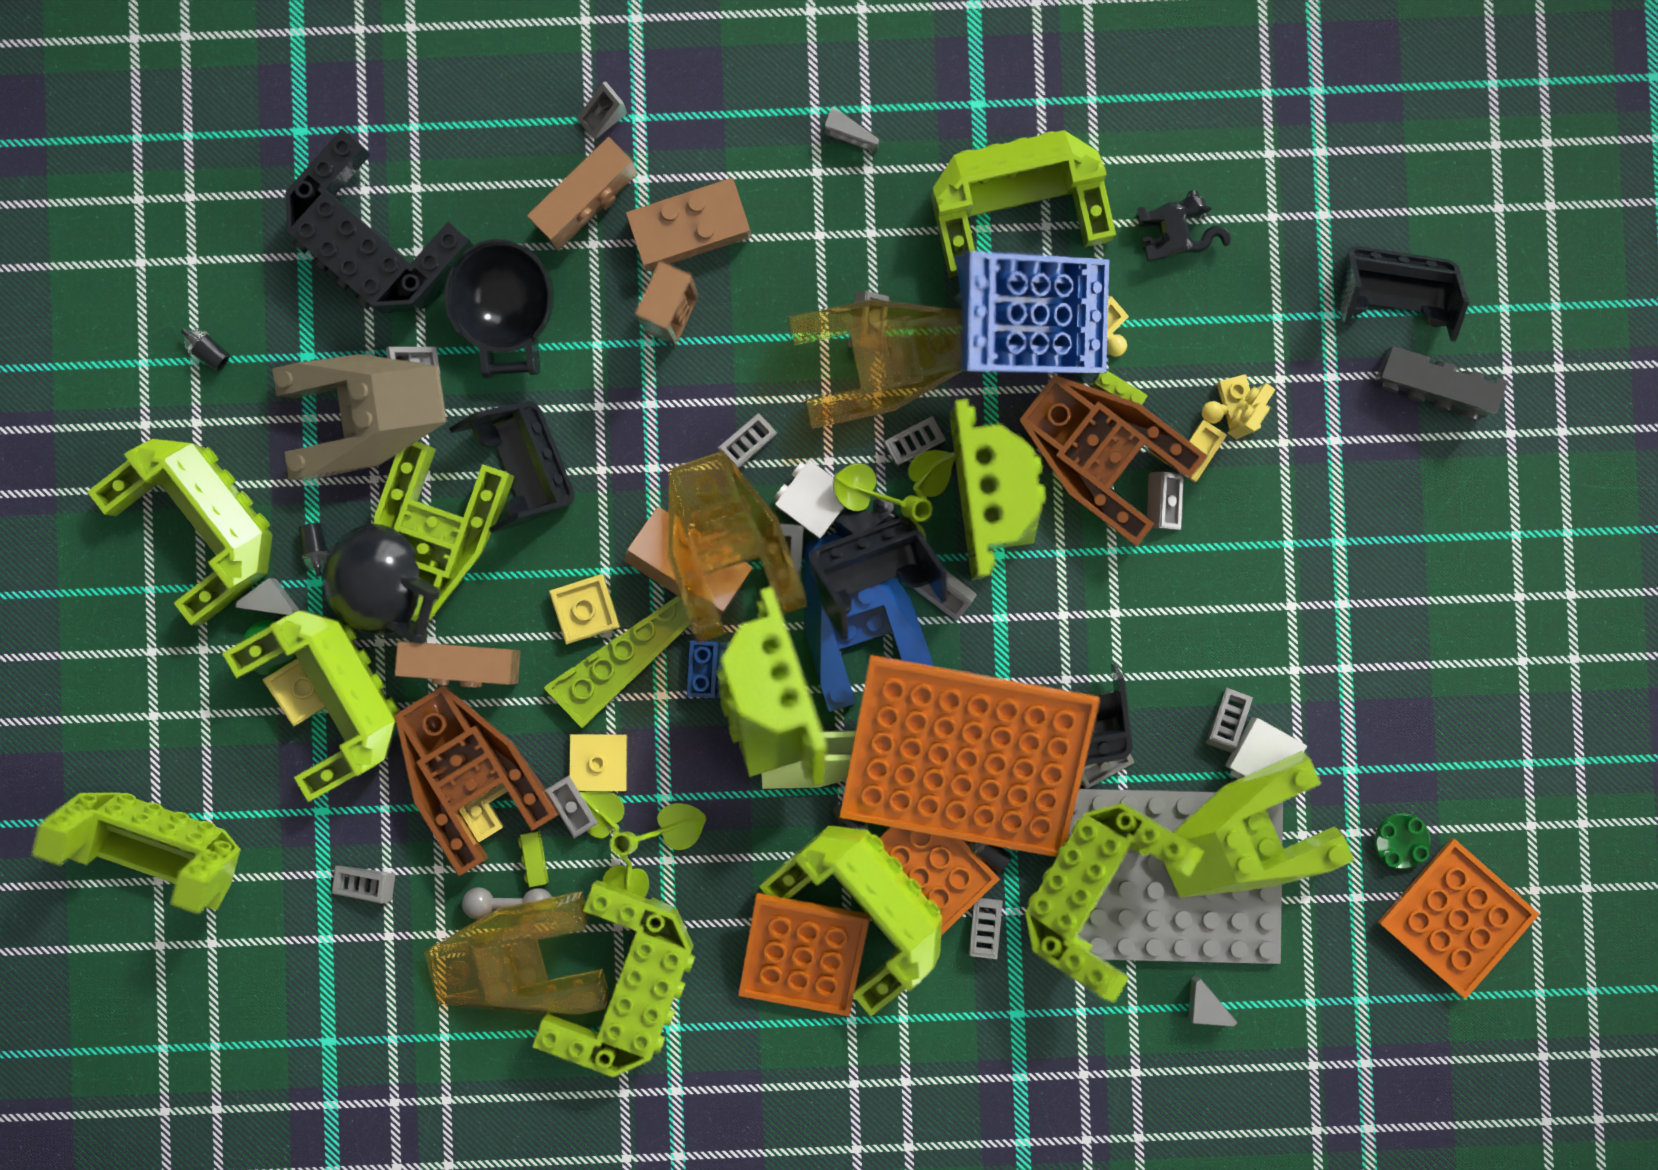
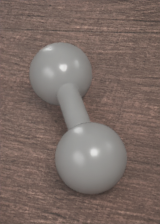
M476 887L467 891L462 899L463 911L472 919H483L493 909L523 910L530 919L542 920L551 914L554 907L551 894L542 888L528 891L523 898H493L488 890Z

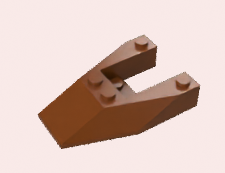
M1056 375L1052 377L1020 418V422L1067 492L1136 547H1138L1155 524L1115 494L1110 488L1137 453L1145 446L1188 480H1191L1208 457L1207 454L1141 404Z
M445 685L395 715L414 803L459 876L489 858L459 809L501 783L505 785L532 831L559 815L546 794L545 787L513 742Z

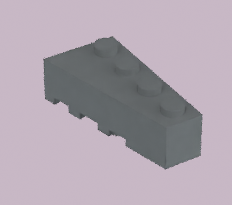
M1395 346L1385 350L1375 378V382L1382 384V389L1397 393L1398 390L1408 393L1407 397L1418 402L1427 400L1435 403L1434 407L1442 411L1450 412L1454 410L1460 412V417L1469 421H1477V419H1482L1498 412L1508 384L1507 380L1498 378L1495 383L1484 380V373L1474 370L1472 372H1458L1454 364L1436 361L1435 364L1430 363L1431 358Z

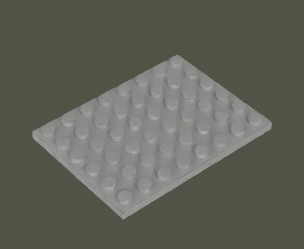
M1079 789L1067 842L1073 833L1072 828L1075 822L1082 818L1084 813L1119 803L1126 804L1173 832L1216 792ZM1280 802L1266 810L1282 844L1283 802ZM1129 848L1078 933V936L1091 943L1093 947L1090 952L1102 960L1281 964L1282 884L1270 888L1180 898L1161 859L1151 853H1148L1145 857Z

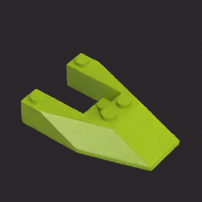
M415 442L396 454L374 515V524H382L393 528L403 535L417 551L413 556L419 568L418 577L440 589L439 598L434 600L429 618L430 621L482 554L491 535L489 527L496 524L506 503L515 476L482 464L464 517L451 514L418 502L436 449L426 444ZM419 595L416 610L411 618L413 621H417L423 600L421 595Z
M1302 751L1223 786L1173 831L1174 834L1204 851L1190 877L1164 862L1180 898L1270 888L1324 874L1354 861L1344 835L1335 826L1283 849L1266 809L1321 784L1311 759Z

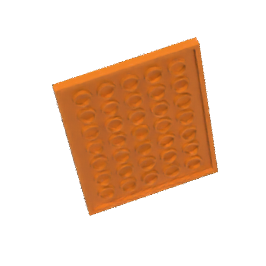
M871 655L840 818L1058 857L1057 854L1060 847L1067 843L1098 709L1099 697Z

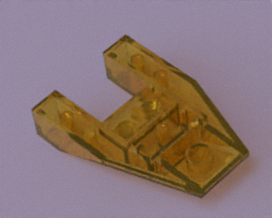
M871 299L786 316L793 345L845 334L850 335L860 387L803 399L808 425L812 429L896 411L963 371V319L961 310Z
M721 451L669 469L668 557L697 642L700 643L725 634L706 575L757 557L761 559L781 615L806 607L805 594L777 516L728 455Z
M582 891L501 907L425 950L424 954L438 1003L527 1014L578 1015L604 1010L609 998V991L603 969L548 980L537 941L539 939L584 931L589 916L588 912L583 911L586 904Z

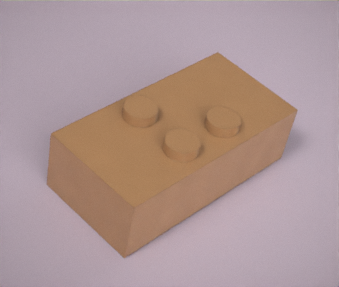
M610 137L606 138L527 215L535 228L559 251L602 208L606 210L615 202V196L637 175L633 161Z
M733 177L626 212L646 272L656 269L659 261L669 265L752 237Z
M659 261L635 313L646 333L674 346L677 345L699 298L692 275Z
M659 506L627 549L624 559L626 563L718 622L748 579L753 568Z
M398 641L395 676L431 678V684L449 685V680L460 681V686L482 687V682L518 684L521 650L432 643L418 644Z

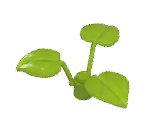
M929 450L918 454L912 460L908 469L909 478L915 482L913 490L917 496H908L903 501L872 491L876 486V475L872 468L861 463L851 464L838 472L833 478V491L840 504L853 511L865 510L869 505L870 496L900 505L903 515L915 523L926 539L924 529L918 524L919 521H926L932 514V505L926 496L934 497L945 490L950 480L956 456L941 450Z
M610 791L580 792L598 822L597 825L587 830V832L594 837L605 838L611 833L613 828V837L610 841L611 850L614 854L620 856V859L624 860L627 867L623 865L611 867L605 873L602 882L644 898L649 890L647 873L639 868L632 869V863L628 858V854L636 851L639 841L663 834L664 842L670 848L675 850L688 849L699 839L706 822L705 814L698 808L688 804L675 803L664 807L659 812L657 821L662 829L640 836H635L631 832L619 833V827L616 823L623 819L624 806L618 795Z

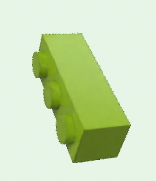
M1107 370L1106 373H1099L1092 386L1101 391L1141 405L1148 396Z
M540 830L521 834L518 842L520 849L523 848L524 855L521 856V859L527 873H524L525 882L529 883V887L549 883Z

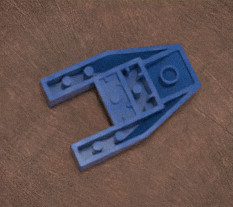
M837 533L822 537L821 540L816 539L806 542L804 563V634L829 712L856 704L839 649L892 632L901 661L933 666L911 598L896 577L849 595L852 600V609L847 614L848 639L842 640L824 611L810 568L809 558L810 553L815 548L841 539Z

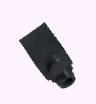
M876 498L873 501V512L847 509L836 520V532L839 537L844 538L899 518V515L895 513L893 503Z

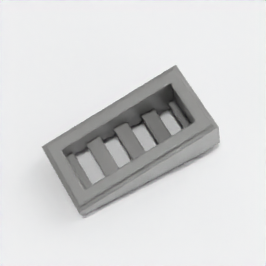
M831 107L825 123V135L872 152H877L879 147V139L836 108Z
M758 413L721 444L716 454L733 473H736L777 435V432ZM756 425L765 437L761 438L752 427ZM746 433L756 442L755 445L744 436ZM738 440L748 450L746 453L736 444ZM729 449L739 457L738 460L728 451Z
M931 416L884 441V445L896 467H899L914 459L918 454L943 443L946 439L935 419ZM928 425L936 438L933 441L930 440L924 429ZM917 431L920 432L926 443L922 447L914 434ZM908 436L916 448L914 451H911L905 440ZM899 441L907 454L903 457L895 445Z
M1226 688L1210 728L1206 744L1232 753L1237 748L1253 697ZM1228 700L1242 704V709L1227 704ZM1225 711L1238 715V719L1225 715ZM1221 722L1234 726V730L1221 726ZM1217 734H1223L1225 736L1231 737V739L1228 740L1226 738L1218 736Z
M337 865L334 871L332 894L376 903L390 902L393 897L395 874ZM346 874H349L348 889H344ZM357 876L360 877L358 890H356ZM372 879L370 892H367L368 881Z
M980 898L973 905L968 948L969 956L997 959L1002 900ZM979 908H994L995 914L979 912ZM978 919L994 920V925L978 924ZM977 930L993 932L992 937L977 935ZM976 942L990 943L991 949L976 947Z

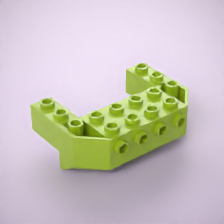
M1063 130L1046 132L1031 138H1019L1004 144H992L982 149L965 150L953 155L931 193L932 205L949 278L958 276L954 256L964 255V252L969 251L975 252L968 217L1072 194L1084 248L1112 242L1116 232L1104 184V179L1107 175L1099 152Z
M151 439L125 453L124 455L128 460L87 493L104 514L117 516L154 486L161 485L216 555V557L208 562L214 569V572L174 602L190 625L202 626L268 574L273 535L268 529L270 524L261 513L256 514L251 508L252 500L245 492H239L233 485L236 480L226 469L222 471L216 463L219 460L209 447L204 448L193 443Z
M301 610L273 623L267 629L222 654L236 678L253 671L285 652L287 656L295 654L345 740L340 745L341 751L294 777L307 801L310 802L388 757L397 726L395 715L400 711L393 698L387 699L382 689L386 686L378 673L373 674L368 666L372 662L365 649L359 650L354 641L357 639L354 629L345 625L341 620Z
M79 793L39 824L32 855L59 865L67 858L85 865L89 864L96 857L109 860L176 884L171 904L200 913L205 907L214 910L219 908L232 883L241 849L224 829L216 827L212 822L198 821L190 818L186 813L173 812L164 809L160 804L147 803L136 799L132 794Z
M1124 803L1084 813L1083 817L1075 822L1071 837L1067 843L1060 847L1056 862L1053 867H1050L1045 872L1043 883L1038 892L1033 893L1028 901L1029 907L1025 912L1033 952L1102 998L1115 1002L1129 977L1090 952L1093 945L1078 936V933L1129 848L1145 857L1148 853H1151L1189 877L1204 853L1195 845Z
M827 826L773 871L759 887L766 895L789 899L811 880L818 885L830 874H833L865 913L870 914L871 920L896 947L889 960L861 981L853 993L854 998L866 1012L873 1016L905 989L909 992L934 968L940 956L942 916L936 903L932 900L928 901L921 893L920 885L913 878L909 879L902 871L901 863L895 857H890L883 849L882 841L876 835H871L868 830Z
M597 880L592 886L583 911L637 931L600 1032H595L547 1014L541 1022L532 1047L615 1077L650 1061L654 1052L660 1053L665 1037L660 1035L664 1025L669 1027L675 1010L670 1008L674 998L679 1000L685 983L680 981L684 971L689 973L693 965L695 956L690 954L694 945L676 908L656 898L647 899Z

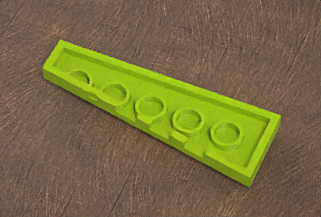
M677 596L547 684L544 689L583 728L704 612Z

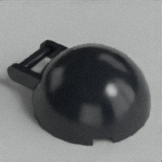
M500 239L479 242L466 249L462 253L464 256L455 267H451L448 273L444 295L447 316L457 334H462L472 345L479 347L481 373L484 379L493 378L494 375L529 372L530 375H539L538 337L550 321L554 307V289L551 277L541 260L528 248L520 244ZM526 347L527 361L494 364L493 352L506 353Z
M365 524L344 534L330 550L324 563L323 590L329 606L345 624L355 630L368 634L389 635L396 632L414 643H426L428 637L426 628L434 600L439 598L440 589L418 577L419 568L413 556L417 551L409 541L393 528L382 524ZM419 595H421L423 600L416 624L413 625L409 621L413 617Z

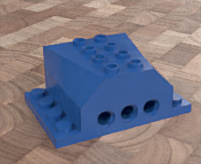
M974 251L964 252V255L954 256L963 301L962 370L1106 373L1109 259Z

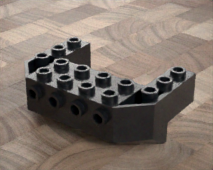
M341 129L285 191L287 232L295 238L291 243L304 254L309 250L316 257L313 262L325 272L331 269L337 275L334 280L346 291L350 287L356 291L358 295L355 299L367 309L372 305L381 313L422 310L441 295L442 292L438 288L447 279L451 267H455L464 256L462 253L474 244L448 221L411 263L404 259L334 197L370 157V154L345 130Z

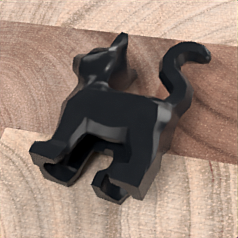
M1197 190L1189 191L1181 202L1166 203L1152 211H1147L1145 207L1137 209L1139 226H1159L1161 237L1158 239H1152L1150 236L1142 238L1143 250L1147 254V262L1165 260L1174 254L1200 253L1208 249L1214 237H1220L1222 244L1228 246L1231 242V236L1226 228L1212 226L1205 230L1200 241L1192 240L1186 218H1204L1212 210L1211 206H1206L1204 198L1199 195Z

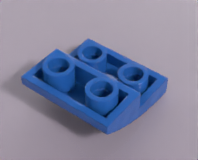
M690 640L688 697L721 698L719 692L721 689L716 673L721 659L731 642Z

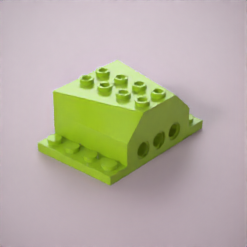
M968 399L955 402L949 417L954 454L956 456L955 462L971 580L990 575L991 569L995 568L993 551H988L989 549L1034 544L1041 505L1045 503V491L1043 485H1038L1037 476L1041 474V462L1039 456H1034L1033 448L1020 434H1013L1002 425L972 428L976 423L975 411L973 406L968 407Z
M772 587L761 590V601L757 602L759 613H757L758 620L741 624L721 659L716 675L721 689L719 692L724 716L728 717L729 732L733 743H739L749 777L803 761L801 762V768L805 779L810 778L813 786L823 784L826 744Z

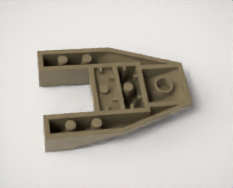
M357 354L299 362L272 368L276 396L300 398L337 389L344 439L286 451L285 458L289 480H313L379 466L447 422L439 367L436 365Z

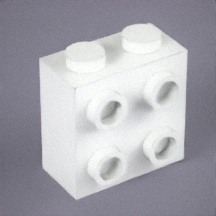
M809 459L806 464L801 462L792 473L795 479L789 487L784 484L774 498L778 501L775 505L821 540L845 507L840 504L834 494L833 477Z
M1252 717L1239 739L1237 748L1232 752L1225 766L1232 770L1229 775L1240 779L1300 751L1304 753L1307 745L1261 719Z

